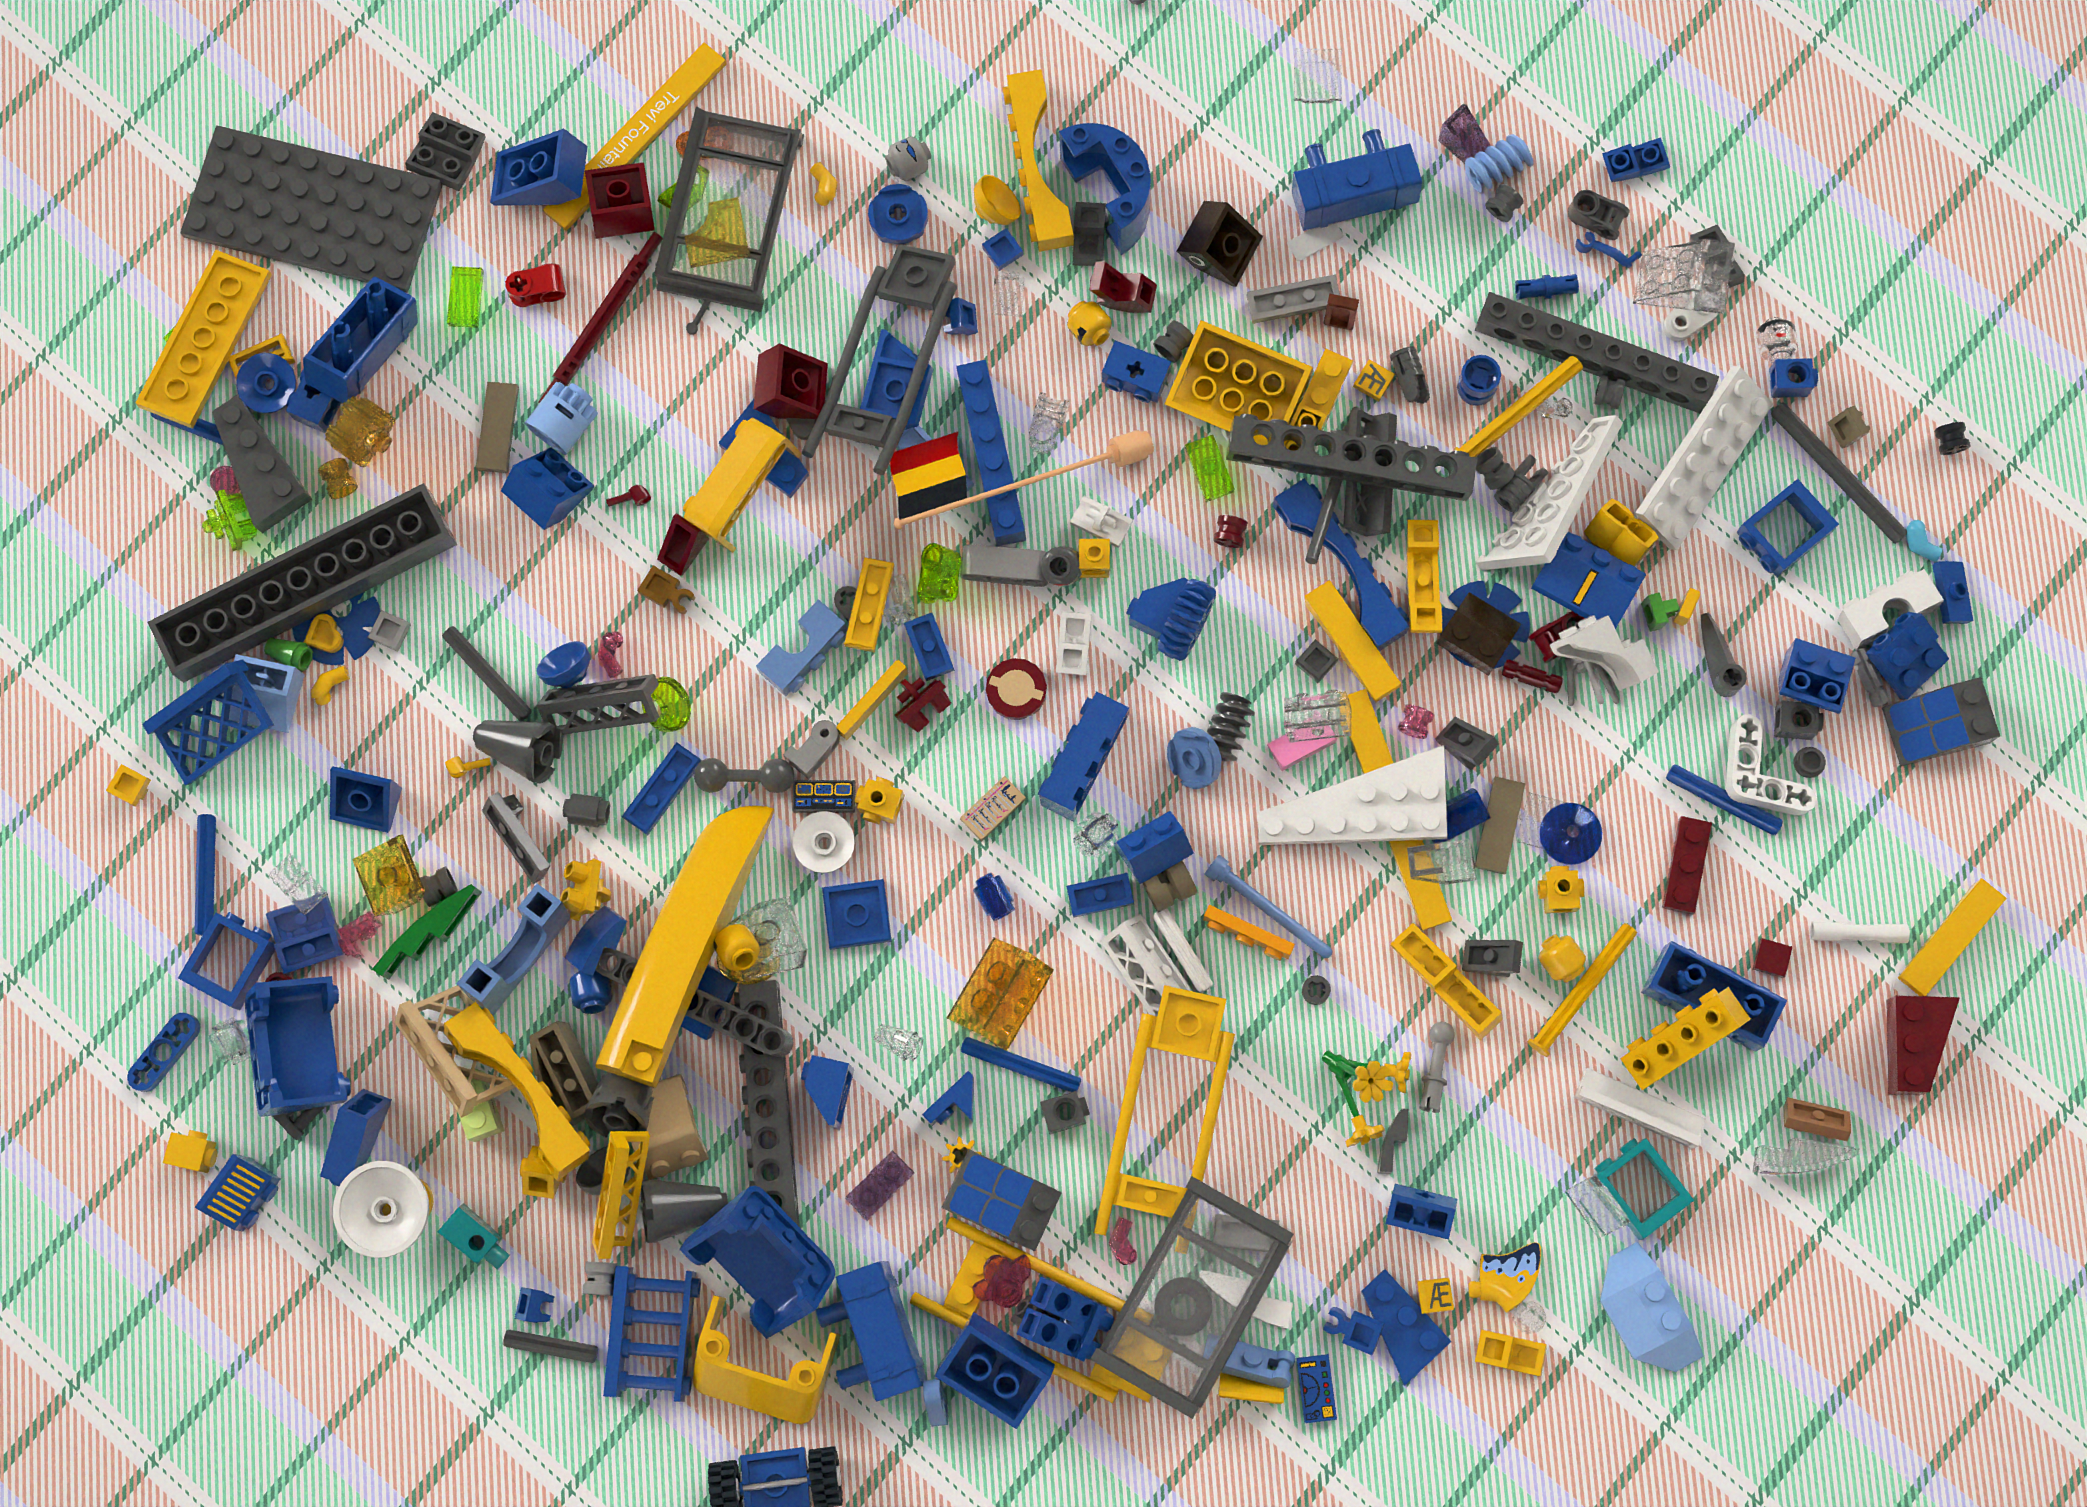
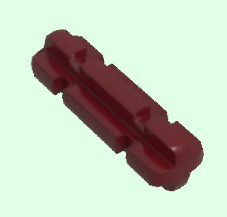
M1510 659L1506 660L1502 669L1504 677L1510 679L1516 677L1519 682L1540 689L1545 687L1546 691L1558 693L1563 682L1561 676L1552 673L1547 675L1546 671L1525 664L1520 666L1519 662Z

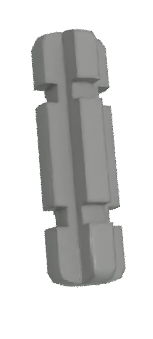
M1860 648L1851 654L1852 657L1856 658L1854 666L1858 665V675L1866 692L1871 694L1869 699L1872 706H1883L1890 701L1886 689H1882L1884 684L1874 664L1870 662V659L1865 654L1868 649Z

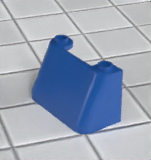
M332 976L257 982L246 993V1022L256 1106L260 1117L340 1104L347 1101V1096H350V1080L337 1070L330 1012L333 1010L334 1004L339 1002V990L337 985H333Z
M755 1185L748 1187L692 1233L679 1249L691 1262L699 1266L705 1265L714 1258L755 1300L750 1308V1319L753 1326L766 1339L814 1312L835 1278V1268L829 1257L762 1188Z

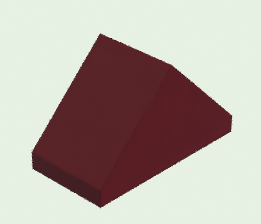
M676 513L672 518L657 560L682 576L709 538L703 531Z

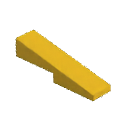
M1330 580L1304 596L1305 606L1339 649L1342 659L1375 702L1401 687V682Z
M1983 878L1978 880L1969 888L1940 927L1931 934L1898 976V979L1919 996H1926L2007 898Z
M1414 923L1390 943L1391 947L1479 1040H1482L1503 1020L1502 1012L1457 969V965Z

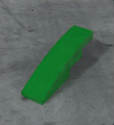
M470 884L441 901L416 920L389 947L372 970L389 980L406 956L418 961L435 936L446 943L482 891Z

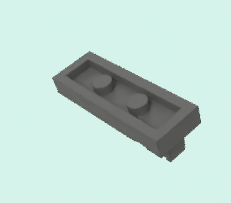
M497 792L488 797L482 812L530 881L535 884L545 877L550 864L517 819V816L524 809L514 794L502 797Z

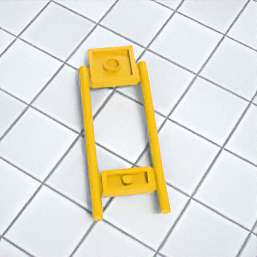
M1164 985L1158 1016L1142 1013L1094 1233L1106 1236L1113 1205L1172 1218L1188 1190L1187 1188L1120 1173L1147 1047L1216 1063L1191 1176L1203 1182L1235 1038L1234 1033L1220 1031L1226 999ZM1199 1198L1183 1225L1190 1230L1193 1229ZM1178 1234L1174 1252L1187 1254L1190 1241Z
M952 1216L948 1220L946 1228L974 1241V1243L971 1245L944 1301V1305L917 1292H914L910 1299V1304L963 1329L973 1312L977 1313L999 1267L1002 1256H1005L1117 1312L1121 1311L1126 1302ZM1138 1307L1133 1317L1150 1326L1154 1315ZM1128 1325L1113 1354L1160 1381L1173 1351ZM1037 1352L1055 1364L1052 1374L1111 1403L1115 1402L1120 1389L1150 1403L1153 1397L1095 1363L1091 1375L1088 1377Z

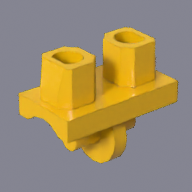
M593 858L586 863L573 860L565 866L563 877L575 882L574 889L568 887L563 890L560 896V901H562L565 908L571 911L570 919L579 921L582 915L592 914L594 910H600L601 903L611 900V891L603 887L604 880L599 878L601 861Z

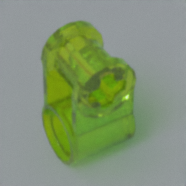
M937 543L928 544L922 551L920 579L917 588L918 596L923 603L933 604L936 600L952 602L957 598L961 556L957 551Z

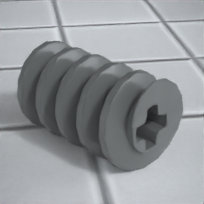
M1222 692L1220 699L1224 703L1217 704L1216 710L1219 714L1212 716L1211 721L1215 725L1209 726L1207 733L1217 744L1222 761L1237 762L1238 758L1231 751L1242 749V746L1235 740L1236 738H1246V734L1240 731V727L1250 728L1251 724L1244 717L1254 716L1255 712L1248 707L1252 703L1246 698Z

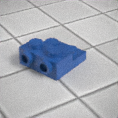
M1908 612L1899 616L1894 622L1895 625L1887 633L1877 637L1873 641V646L1865 653L1899 699L1902 700L1908 699L1949 660V657L1936 641L1939 636L1921 613Z

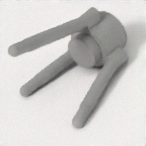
M1572 658L1565 659L1569 706L1574 705L1575 668L1577 673L1588 672L1599 704H1603L1604 699L1594 671L1595 668L1615 704L1619 703V698L1602 666L1593 662Z

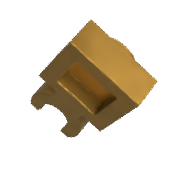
M654 565L637 590L640 595L663 608L666 607L669 601L672 602L676 611L681 614H686L687 609L679 604L680 600L688 597L694 601L696 598L688 589L678 590L680 581Z

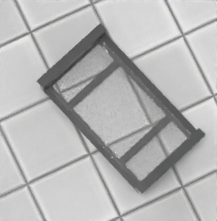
M696 106L654 272L658 282L657 291L762 312L764 305L762 291L797 147H802L804 134L801 133V129L794 130L707 112Z
M1191 1176L1185 1187L1188 1189L1103 1344L1100 1348H1096L1090 1360L1193 1419L1195 1414L1199 1413L1291 1246L1293 1242L1291 1239L1294 1233Z

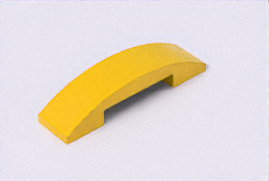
M1407 520V593L1411 633H1442V607L1439 592L1438 520Z

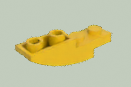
M1325 348L1290 425L1297 427L1304 424L1314 425L1318 427V430L1323 431L1353 364V360ZM1284 441L1287 449L1292 451L1299 449L1294 441Z

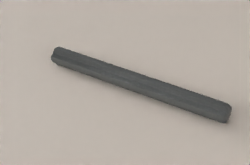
M1782 402L1772 410L1771 416L1893 543H1898L1906 536L1907 530L1786 403Z

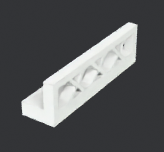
M1141 914L1124 921L1100 941L1150 1015L1158 1016L1160 1007L1150 997L1151 988L1158 990L1161 996L1164 985L1192 991ZM1119 935L1127 944L1126 953L1120 952L1113 942ZM1133 962L1140 964L1143 968L1144 979L1138 978L1133 972Z
M1585 1069L1575 1093V1099L1691 1149L1700 1145L1703 1137L1699 1135L1706 1118L1592 1069Z

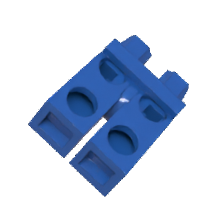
M1040 1277L1029 1304L1059 1316L1060 1320L1058 1321L1027 1307L1016 1335L1084 1362L1085 1359L1090 1360L1096 1348H1100L1102 1345L1093 1341L1097 1330L1100 1329L1108 1332L1112 1327L1114 1317L1106 1311L1107 1307L1056 1282Z

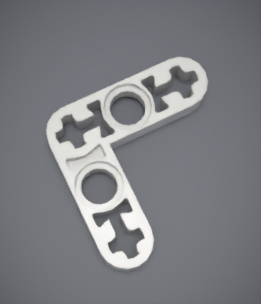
M1752 714L1740 716L1730 728L1726 792L1728 796L1740 803L1795 816H1802L1816 806L1817 797L1815 792L1804 784L1759 774L1763 735L1762 723ZM1744 724L1747 725V730L1752 731L1747 737L1746 729L1741 728ZM1738 751H1744L1749 754L1751 758L1750 765L1742 764L1739 761ZM1739 781H1742L1743 787L1749 789H1747L1745 792H1742L1741 786L1737 785V783ZM1766 786L1773 787L1777 791L1778 799L1776 801L1770 800L1765 795ZM1797 795H1801V800L1806 802L1803 806L1800 805V800L1795 799Z

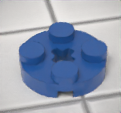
M892 184L882 188L874 200H871L868 208L870 226L878 236V239L884 243L899 245L920 238L928 222V209L924 197L905 184ZM896 208H901L902 213H907L906 216L902 217V220L890 217L891 214L895 213Z

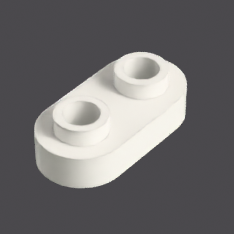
M1709 293L1696 294L1667 315L1663 323L1665 335L1670 340L1677 342L1688 339L1715 320L1720 309L1718 300ZM1700 304H1707L1709 306V310H1702L1700 308ZM1675 320H1682L1685 326H1677Z

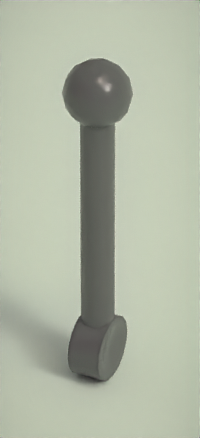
M705 300L693 322L686 325L688 334L694 335L697 333V325L711 301Z

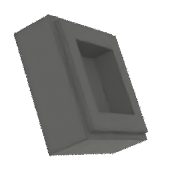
M1315 639L1295 661V665L1316 683H1319L1339 659Z

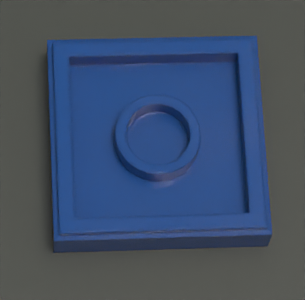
M884 879L822 887L830 950L892 942Z

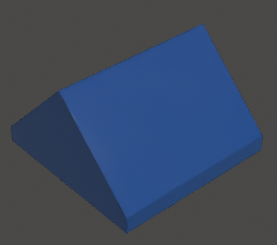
M332 766L330 769V820L389 833L402 787L391 779Z

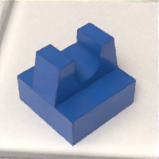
M959 297L952 299L945 315L950 318L951 323L943 326V331L950 335L964 334L967 336L978 333L975 304Z
M521 1287L514 1319L532 1323L549 1322L551 1315L543 1314L540 1311V1307L543 1302L553 1303L555 1296L544 1291Z

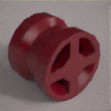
M1218 516L1217 524L1219 530L1214 534L1213 541L1229 548L1243 547L1244 539L1242 538V533L1247 529L1248 522L1236 516Z

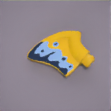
M1534 1242L1503 1255L1481 1254L1479 1282L1470 1281L1468 1283L1469 1297L1496 1302L1506 1313L1516 1308L1529 1295L1538 1277L1541 1261L1540 1244Z

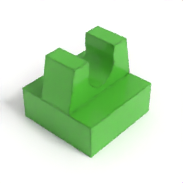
M1660 592L1648 595L1641 603L1650 632L1662 629L1669 622L1668 618L1675 616V612L1680 610L1676 598L1662 601Z

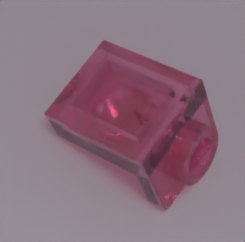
M369 911L337 930L342 938L338 940V943L347 957L351 955L358 960L364 957L356 941L360 940L363 942L377 934L376 929L383 926L377 914Z

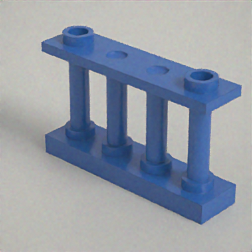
M616 1266L603 1396L621 1397L622 1391H626L627 1388L675 1391L674 1402H685V1395L690 1396L692 1387V1376H687L694 1298H699L701 1279L696 1278L697 1272L686 1271L685 1281L641 1278L637 1274H633V1267ZM636 1290L684 1294L682 1313L635 1310L634 1306H630L631 1293H636ZM633 1323L681 1326L679 1346L631 1342V1339H627L628 1326H632ZM630 1355L678 1359L676 1378L628 1375V1371H624L625 1358H629Z

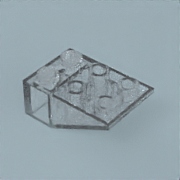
M1704 239L1643 251L1633 304L1725 314L1734 265L1735 243Z

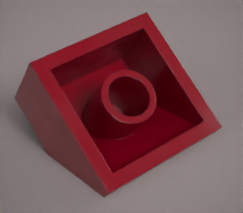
M644 162L585 170L596 239L655 231Z
M780 343L758 355L753 409L777 419H817L825 403L828 363Z

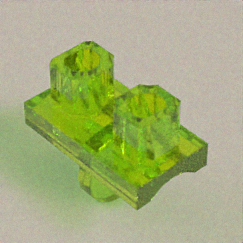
M224 489L216 491L217 500L214 501V505L219 516L216 515L214 509L207 510L208 519L201 525L205 533L214 532L216 539L219 540L225 537L222 530L224 529L232 550L242 549L243 542L257 536V529L254 527L251 518L238 522L236 520L235 514L247 511L242 493L226 495Z

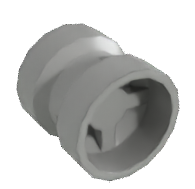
M585 1261V1272L587 1273L588 1281L583 1284V1294L613 1296L614 1284L612 1279L615 1275L617 1263Z

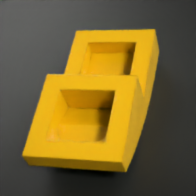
M1481 1329L1475 1362L1541 1377L1547 1344Z

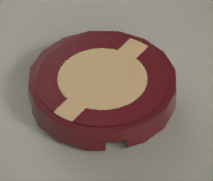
M1012 658L1002 661L992 669L987 678L986 694L989 704L997 714L1006 719H1025L1039 711L1046 700L1047 684L1044 674L1037 665L1026 659Z

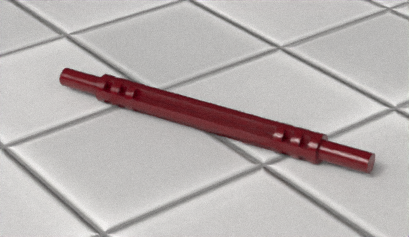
M653 232L639 254H634L552 375L554 379L538 403L542 401L555 382H561L564 386H568L649 266V259L663 240V237L658 233Z

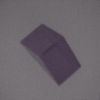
M1462 104L1442 124L1438 141L1464 164L1467 158H1475L1476 153L1480 151L1485 152L1486 148L1491 146L1467 104Z

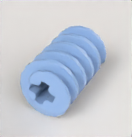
M1510 134L1506 137V141L1499 140L1495 147L1488 146L1485 152L1480 151L1476 153L1475 158H1467L1465 160V171L1473 187L1481 193V184H1484L1487 189H1491L1493 187L1492 178L1500 184L1503 182L1501 173L1504 172L1508 178L1513 177L1511 167L1514 166L1518 172H1522V161L1530 167L1533 166L1534 162L1526 143L1518 136Z

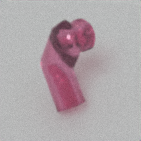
M618 631L604 634L598 650V658L610 678H614L623 672L615 657L616 649L623 644V636Z
M1118 1217L1109 1239V1247L1119 1263L1131 1265L1137 1260V1252L1133 1249L1127 1238L1133 1222Z

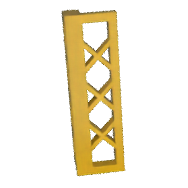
M610 1131L592 1243L598 1259H611L613 1246H631L650 1140L648 1131ZM628 1142H640L639 1149L629 1156L630 1147ZM630 1166L635 1171L634 1177L624 1184L626 1168ZM625 1194L630 1199V1203L619 1211L621 1197ZM619 1221L625 1226L624 1236H615L616 1226Z

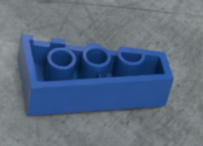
M1097 691L1092 699L1087 697L1080 711V714L1083 715L1078 725L1073 724L1066 738L1068 743L1065 749L1057 754L1048 779L1045 778L1039 789L1038 795L1041 806L1073 822L1075 821L1129 716L1130 707Z

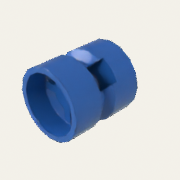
M1486 355L1473 356L1466 361L1457 384L1458 394L1463 401L1470 405L1479 406L1486 404L1493 398L1501 379V370L1498 363Z

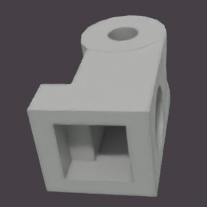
M829 720L818 721L812 728L811 736L798 750L792 745L783 754L785 761L809 780L839 744L840 736L836 725Z

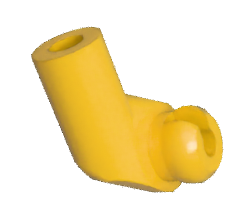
M817 162L810 169V173L819 182L818 192L815 193L814 198L818 204L826 206L836 196L837 181L821 162Z

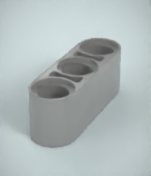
M964 545L960 577L970 581L1045 587L1048 585V581L1042 574L1041 563L1046 552L986 545Z

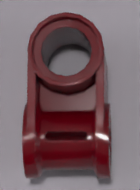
M1573 611L1568 612L1554 622L1539 628L1528 637L1531 642L1534 641L1542 652L1544 663L1559 657L1553 653L1550 644L1560 639L1558 633L1568 629V622H1579L1585 619L1584 617Z

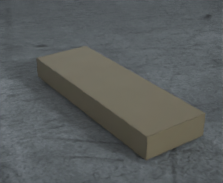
M487 382L476 469L478 471L508 473L519 392L517 384Z
M1494 777L1474 868L1506 874L1525 783Z

